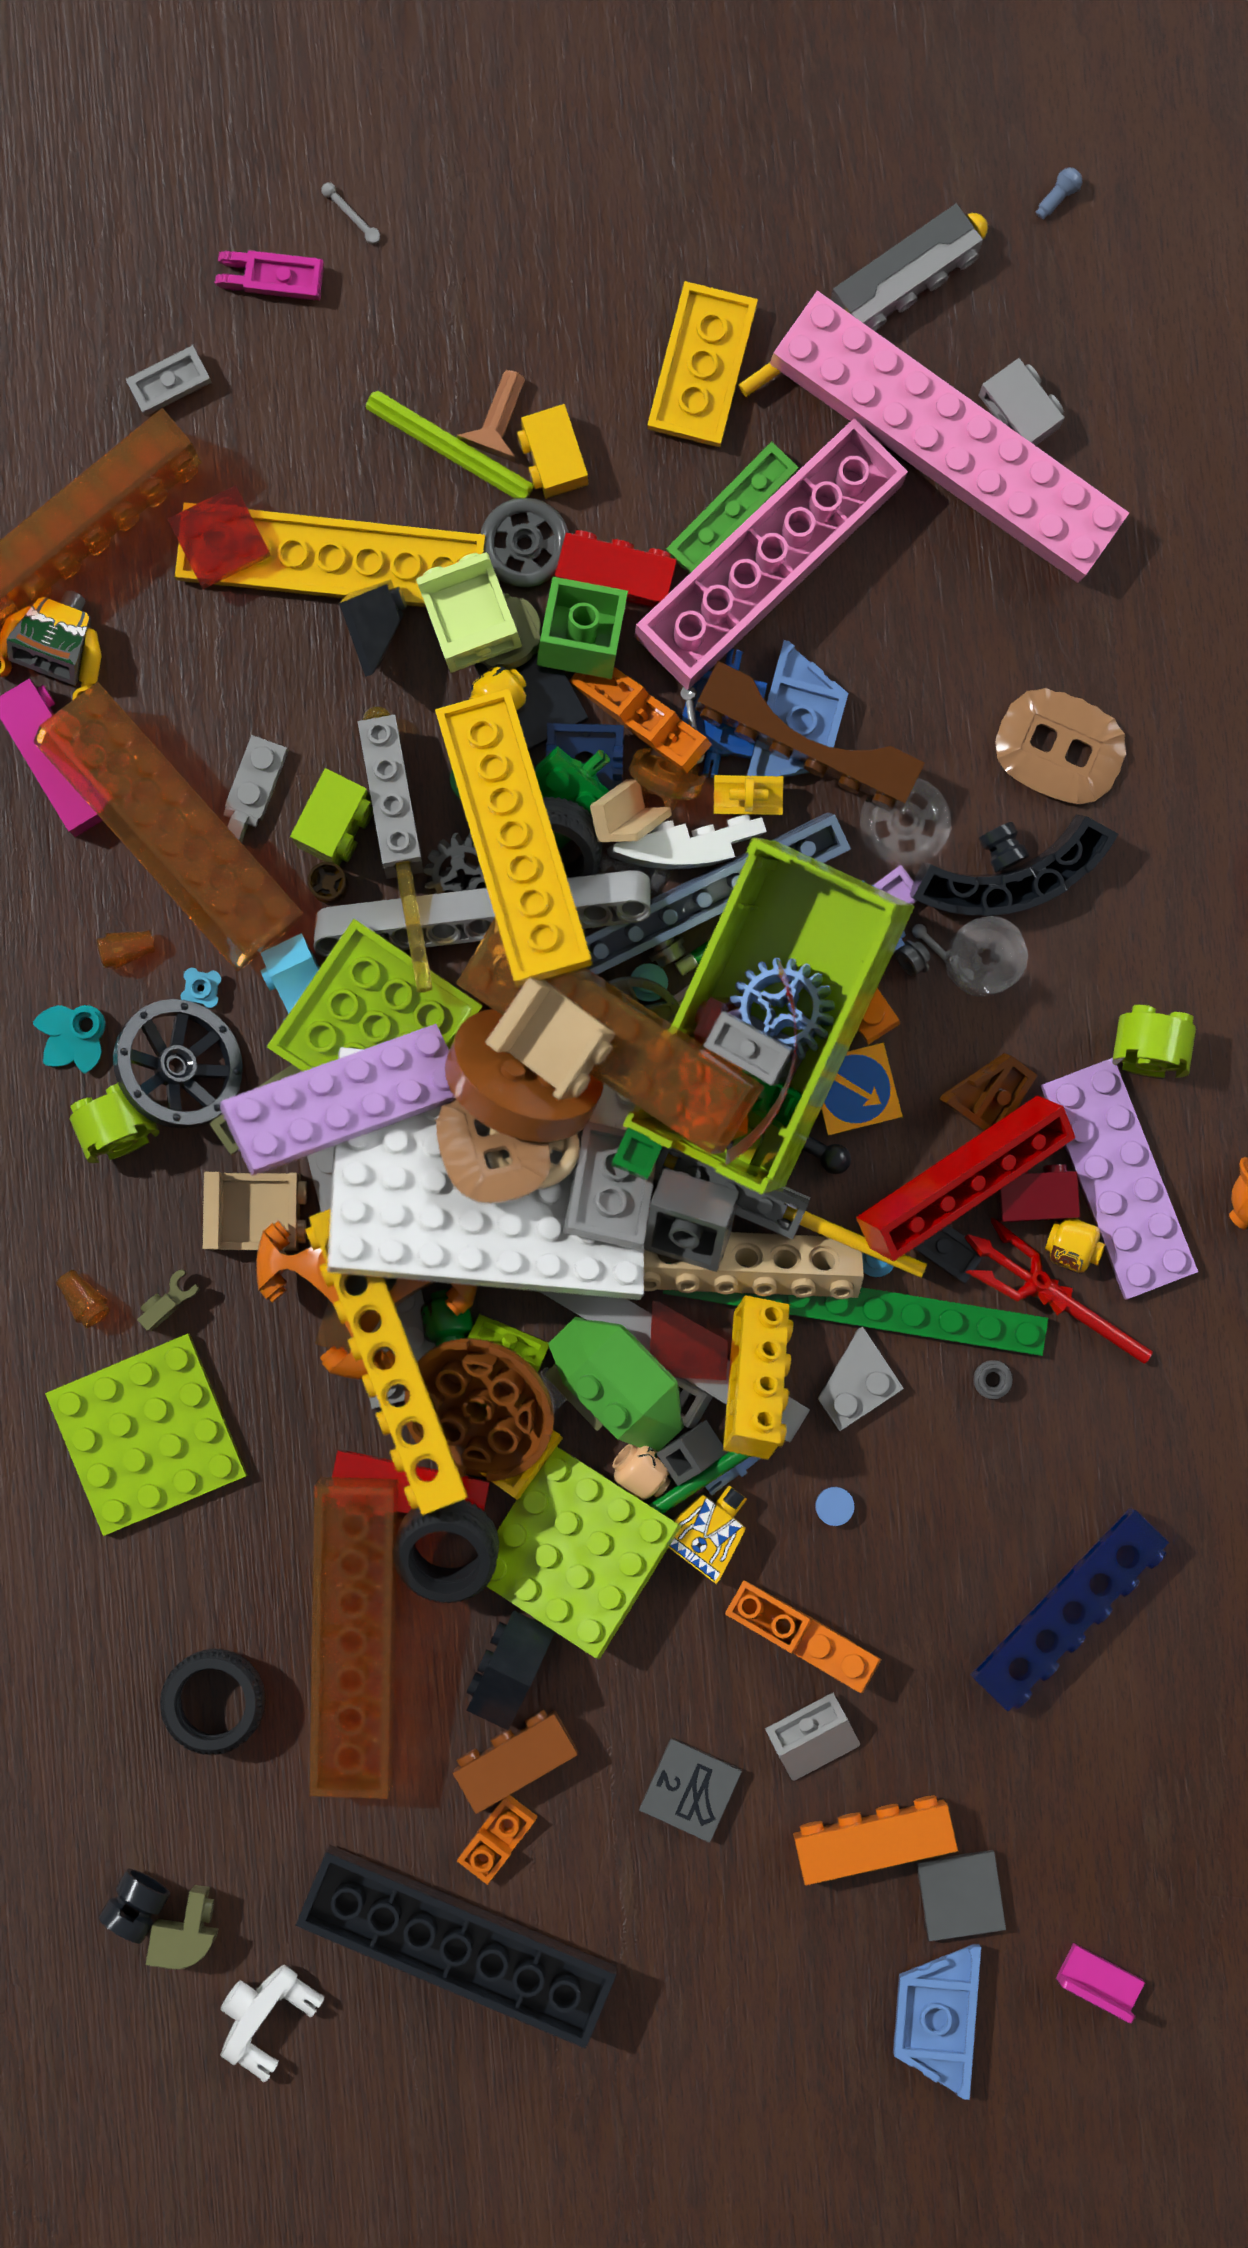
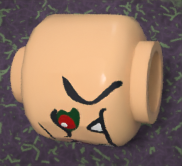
M631 1444L626 1445L616 1456L612 1465L615 1469L614 1478L616 1483L641 1500H645L652 1495L659 1497L668 1488L671 1480L668 1478L669 1472L656 1454L658 1451L649 1446L639 1448Z

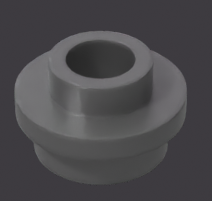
M672 937L652 947L654 952L649 956L651 961H656L660 968L672 963L686 953L682 945L685 941L682 937L676 939Z
M990 1360L978 1366L974 1373L973 1381L979 1394L989 1399H998L1009 1392L1013 1379L1010 1369L1004 1363ZM990 1372H995L999 1376V1383L995 1387H990L986 1383V1376Z

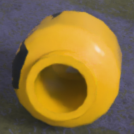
M495 665L472 683L469 700L509 688L517 711L526 702V694L523 689L526 687V682L516 669L511 668L508 670L503 666Z

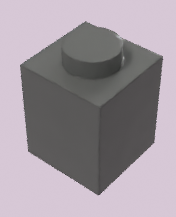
M707 1420L680 1435L656 1454L678 1486L704 1471L726 1454L727 1451H723L721 1441Z

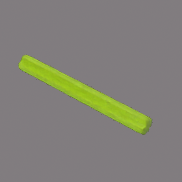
M375 391L370 395L366 403L368 411L514 499L528 498L533 489L531 482L380 391Z

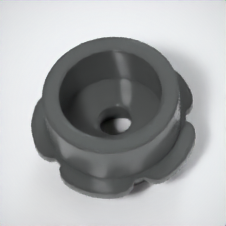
M906 940L904 942L905 945L896 952V959L899 965L910 976H916L921 971L926 973L929 970L927 962L931 959L929 951L918 941L914 943Z

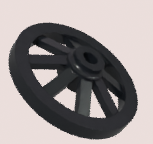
M167 999L153 1002L143 1007L125 1023L114 1046V1072L122 1093L140 1114L160 1125L171 1128H192L206 1124L222 1113L220 1109L221 1101L236 1096L240 1088L243 1073L242 1056L233 1033L215 1013L197 1003L180 999ZM164 1016H175L170 1045L167 1048L152 1020ZM188 1019L198 1023L209 1032L189 1049L183 1046ZM140 1028L157 1057L131 1049L135 1035ZM217 1042L222 1051L225 1065L197 1064L196 1057ZM131 1063L154 1070L155 1075L139 1086L133 1074ZM169 1064L176 1068L177 1073L170 1070ZM192 1077L224 1078L225 1080L220 1094L215 1099L195 1082ZM161 1084L166 1086L168 1108L157 1104L147 1096ZM180 1086L204 1108L196 1111L182 1112Z

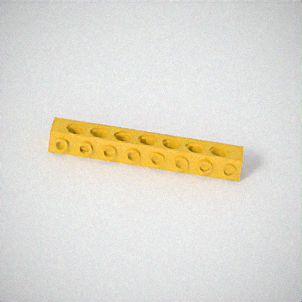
M331 1209L310 1216L309 1220L312 1226L306 1228L307 1236L313 1250L321 1249L326 1263L319 1265L327 1287L335 1285L340 1299L333 1302L341 1324L349 1322L354 1337L349 1338L348 1343L355 1361L363 1359L368 1374L363 1375L362 1380L369 1397L377 1396L382 1411L376 1413L383 1434L391 1433L396 1448L390 1450L398 1473L405 1470L410 1485L404 1487L412 1510L419 1508L423 1515L467 1498L468 1495L385 1278L365 1276L367 1279L366 1291L359 1296L350 1295L346 1290V1282L354 1274L327 1272ZM367 1311H377L382 1319L380 1328L374 1333L364 1332L360 1326L361 1316ZM383 1347L391 1348L396 1356L395 1364L388 1370H380L374 1363L375 1353ZM403 1384L410 1392V1399L405 1406L397 1408L389 1402L388 1392L394 1385ZM410 1421L420 1423L424 1429L422 1441L415 1445L407 1443L402 1436L403 1427ZM424 1458L432 1459L438 1465V1475L430 1482L421 1480L416 1473L417 1464Z

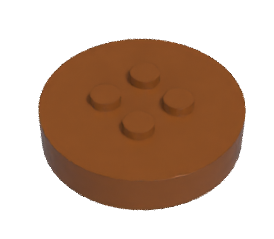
M508 1008L481 1011L462 1023L446 1057L445 1075L451 1092L469 1114L495 1131L513 1138L533 1142L563 1140L577 1134L587 1125L603 1092L604 1077L600 1064L594 1065L588 1074L590 1082L578 1097L558 1099L553 1095L556 1088L509 1052H497L485 1043Z

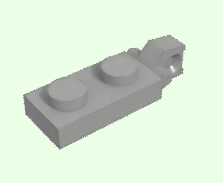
M251 735L225 804L226 808L223 815L230 818L225 832V836L228 839L242 843L248 825L257 827L259 820H263L289 751L287 747Z

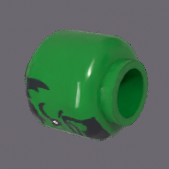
M449 1289L431 1293V1300L424 1303L420 1309L424 1337L427 1341L435 1343L436 1346L452 1340L466 1339L473 1328L470 1308L457 1316L445 1303L448 1299L445 1293Z

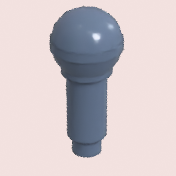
M1069 167L1059 172L1057 182L1055 183L1056 186L1039 204V208L1035 212L1038 217L1044 220L1047 215H1051L1066 196L1081 189L1083 180L1079 171Z

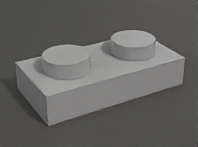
M193 345L125 379L144 416L212 383Z

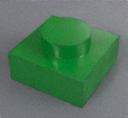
M628 1127L611 1165L647 1181L663 1145L652 1141L649 1136Z

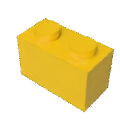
M565 404L521 417L523 430L518 431L517 435L523 454L530 452L534 462V466L528 467L534 488H542L546 499L587 486L588 473Z

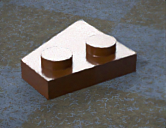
M1003 1053L942 1094L939 1100L983 1132L1017 1109L1038 1075L1013 1056Z

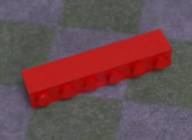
M1035 1096L857 1216L856 1219L869 1248L892 1261L897 1260L1075 1139V1134L1064 1107L1041 1096Z

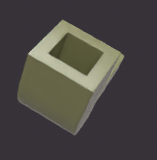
M194 1885L189 1891L184 1923L157 1919L151 1929L146 1965L168 1969H182L197 1963L205 1956L214 1943L219 1928L204 1926V1922H211L214 1909V1899L208 1898L210 1887Z

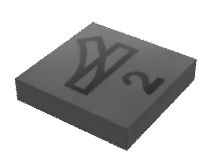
M671 1737L639 1810L710 1843L742 1770Z

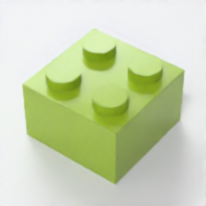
M325 768L290 835L297 848L324 862H332L340 866L342 860L348 862L357 846L354 837L359 827L365 829L373 816L371 797L367 788Z

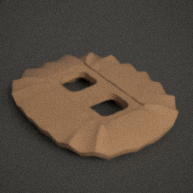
M1047 688L1026 691L1021 697L1010 704L1006 715L1001 721L996 736L997 759L1011 777L1039 793L1074 804L1094 802L1112 788L1115 779L1120 773L1126 756L1125 733L1118 726L1114 717L1105 714L1099 707L1088 704L1082 698L1072 697L1067 693L1055 692ZM1038 725L1046 726L1057 733L1055 742L1049 752L1039 750L1030 743ZM1073 740L1085 743L1092 749L1084 767H1078L1067 762L1065 759V755Z
M456 1098L441 1107L439 1117L436 1119L440 1155L450 1180L462 1195L478 1203H502L529 1195L536 1191L545 1181L551 1165L548 1142L526 1141L502 1133L482 1137L477 1134L474 1125L477 1119L469 1114ZM502 1149L509 1152L512 1161L511 1165L497 1169H489L484 1159L486 1153Z

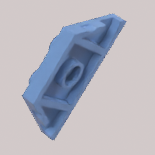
M784 640L767 704L773 713L791 729L807 739L828 747H834L848 693L835 681H831L825 676L824 671L815 663L809 662L800 654L790 641ZM757 740L747 776H783L784 778L809 772L803 768V762L793 757H790L789 760L782 759L769 751V745Z
M972 1944L899 1974L894 2056L907 2065L922 2071L928 2078L943 2084L957 2093L959 2097L970 2100L981 1956L980 1944Z

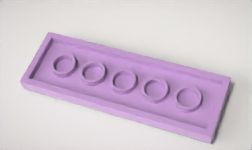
M437 1024L222 1100L220 1109L251 1175L254 1176L450 1103L455 1096L449 1088L445 1075V1061L449 1049Z
M1113 1058L1045 1083L1041 1085L1045 1099L1060 1104L1065 1109L1076 1138L1064 1145L1073 1170L1077 1171L1080 1188L1095 1226L1100 1230L1101 1241L1105 1244L1104 1249L1124 1299H1129L1197 1273L1198 1269L1117 1065L1115 1066L1112 1063Z

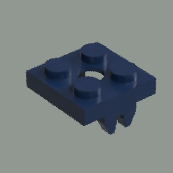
M547 723L546 757L557 746L573 759L582 751H588L594 755L598 750H603L604 754L606 753L609 756L610 763L606 764L596 776L600 783L611 791L623 782L624 725Z

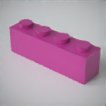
M29 678L0 696V719L68 832L77 837L114 814L109 806V803L114 801L102 781L96 784L89 773V771L94 769L93 764L83 749L76 752L70 742V739L75 737L64 717L56 719L50 707L55 705V702L44 684L37 687Z

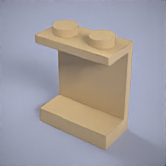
M529 978L485 1043L497 1052H509L556 1088L553 1095L558 1099H572L573 1096L578 1097L589 1084L590 1078L588 1074L594 1065L601 1064L612 1050L610 1042L616 1034L544 979Z

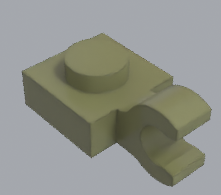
M184 1269L178 1270L172 1275L168 1294L161 1297L157 1293L141 1306L140 1309L144 1313L137 1320L147 1331H153L175 1312L185 1300L194 1297L199 1292L200 1287L198 1284L192 1286L188 1291H183L179 1287L180 1279L187 1274Z

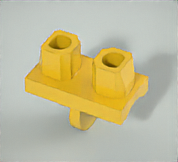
M714 775V814L783 815V776Z

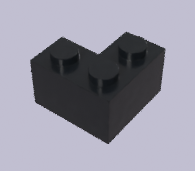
M513 1611L507 1625L499 1622L490 1641L491 1644L496 1646L494 1652L486 1650L478 1666V1672L475 1673L466 1693L473 1697L466 1711L505 1730H509L535 1678L555 1631L516 1611Z

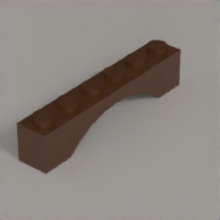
M717 661L695 707V710L701 712L700 717L703 720L716 726L724 723L736 729L734 734L747 742L755 743L756 740L770 746L769 751L772 754L785 760L793 757L803 762V768L820 777H824L825 774L839 780L837 784L841 788L854 794L862 791L873 797L872 802L889 811H893L894 808L902 809L925 762L892 746L873 750H845L828 747L807 739L787 726L773 713L760 695L752 677L720 661Z

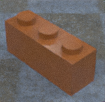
M542 1709L524 1720L527 1726L514 1734L511 1729L505 1730L490 1740L493 1744L492 1747L481 1753L475 1748L457 1759L459 1766L454 1769L453 1775L475 1814L578 1755V1749L556 1710L547 1714Z

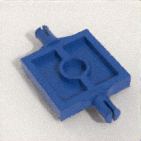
M731 649L726 655L725 664L739 671L743 652L736 650L735 660L732 664L734 649ZM711 671L705 673L693 685L697 692L696 698L693 699L694 709L712 673ZM754 680L760 695L764 699L767 683ZM685 703L682 721L689 725ZM695 710L697 731L706 736L712 744L705 752L706 757L701 773L703 776L708 777L711 763H713L710 778H714V775L718 774L721 756L732 755L752 759L755 743L739 738L734 734L736 729L724 723L716 726L703 720L700 717L701 712Z

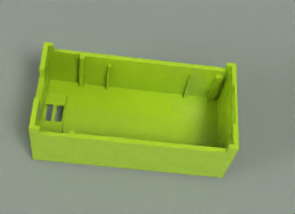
M752 838L747 849V853H749L637 1103L633 1111L628 1112L623 1126L645 1134L652 1141L669 1149L674 1148L715 1168V1172L763 1195L786 1186L915 906L777 841ZM774 958H780L783 968L787 967L790 958L795 959L797 962V972L807 963L811 967L808 978L816 973H820L823 980L818 987H830L831 994L822 1000L833 1001L835 1008L823 1013L832 1016L834 1023L833 1025H820V1027L828 1032L827 1039H821L816 1035L813 1037L819 1048L816 1051L808 1049L805 1058L789 1083V1086L803 1094L789 1125L779 1129L770 1123L752 1146L735 1160L725 1165L726 1154L729 1149L712 1141L686 1134V1105L693 1102V1092L687 1091V1061L710 1051L704 1047V1044L722 1011L729 1013L732 1010L740 1009V1007L730 1003V997L735 995L743 996L736 989L735 984L739 981L749 985L750 981L745 975L747 970L753 971L758 976L761 974L758 963L762 961L766 964L768 970L774 969ZM777 982L765 987L763 990L770 994H777L785 988L783 982ZM802 988L796 1008L806 1018L811 1020L813 999ZM753 1001L750 1014L764 1022L767 1012ZM789 1002L785 1003L782 1008L771 1005L777 1018L781 1013L793 1016L787 1007ZM786 1027L781 1030V1032L790 1037L795 1036L794 1027ZM796 1028V1035L799 1034L803 1029L799 1030ZM748 1099V1134L732 1140L734 1142L733 1146L749 1135L763 1120V1118L752 1112L755 1104L753 1099Z

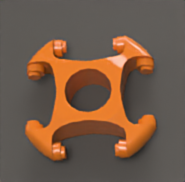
M279 1220L275 1224H270L263 1230L258 1246L256 1262L258 1291L266 1300L269 1299L271 1303L275 1302L287 1291L284 1288L287 1281L281 1274L292 1270L317 1287L329 1298L334 1306L333 1302L340 1299L335 1285L327 1287L319 1265L326 1262L321 1249L313 1250L310 1247L298 1254L288 1255L283 1249L290 1244V1241L287 1239L291 1235L290 1232ZM397 1278L396 1284L390 1290L395 1307L397 1308L400 1303L435 1282ZM451 1283L453 1287L445 1293L448 1296L445 1303L457 1316L461 1312L464 1313L473 1306L478 1285ZM373 1310L365 1312L360 1318V1326L366 1333L376 1332L382 1323L380 1314ZM349 1322L345 1323L351 1338L354 1337ZM332 1346L320 1357L323 1362L322 1365L331 1374L362 1380L363 1375L368 1374L363 1359L355 1361L352 1351L348 1353L343 1346L339 1349ZM380 1349L374 1355V1363L380 1370H388L395 1364L396 1356L390 1349L387 1352Z

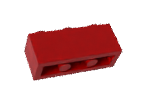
M576 530L575 534L565 533L555 577L627 590V603L653 609L671 591L677 559L670 558L671 554L664 550L650 548L648 552L636 550L630 542L613 539L612 543L597 540V536L593 533Z

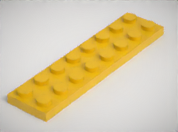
M184 502L175 578L179 581L345 598L349 593L391 579L394 588L398 586L401 588L406 605L426 607L416 579L423 576L431 568H445L458 563L466 555L472 553L482 554L484 552L485 535Z
M510 689L435 709L515 986L525 985L529 978L543 980L592 966L589 950Z

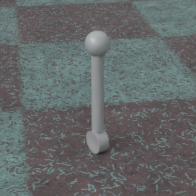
M325 183L321 189L323 196L331 198L365 233L367 243L371 245L377 244L380 241L379 231L376 228H369L336 193V187L332 183Z
M693 686L689 690L683 687L681 689V697L686 701L688 722L691 727L697 730L693 701L697 696V692ZM704 755L699 759V761L696 764H699L703 761Z
M916 924L912 928L913 936L926 942L958 974V980L962 984H969L973 980V972L970 969H963L927 934V929L923 924Z

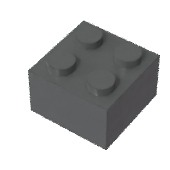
M664 1168L650 1204L644 1250L717 1272L730 1239L739 1191L730 1189L720 1183H711L692 1177L684 1172H675Z

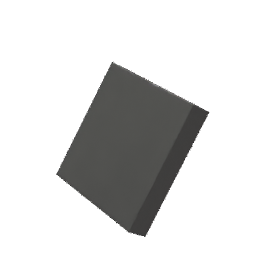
M993 1850L916 1861L929 1941L1006 1930Z

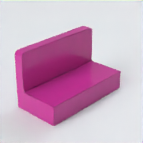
M1073 1943L1056 1976V1979L1063 1988L1132 2024L1135 2016L1131 2009L1145 1984L1143 1979Z

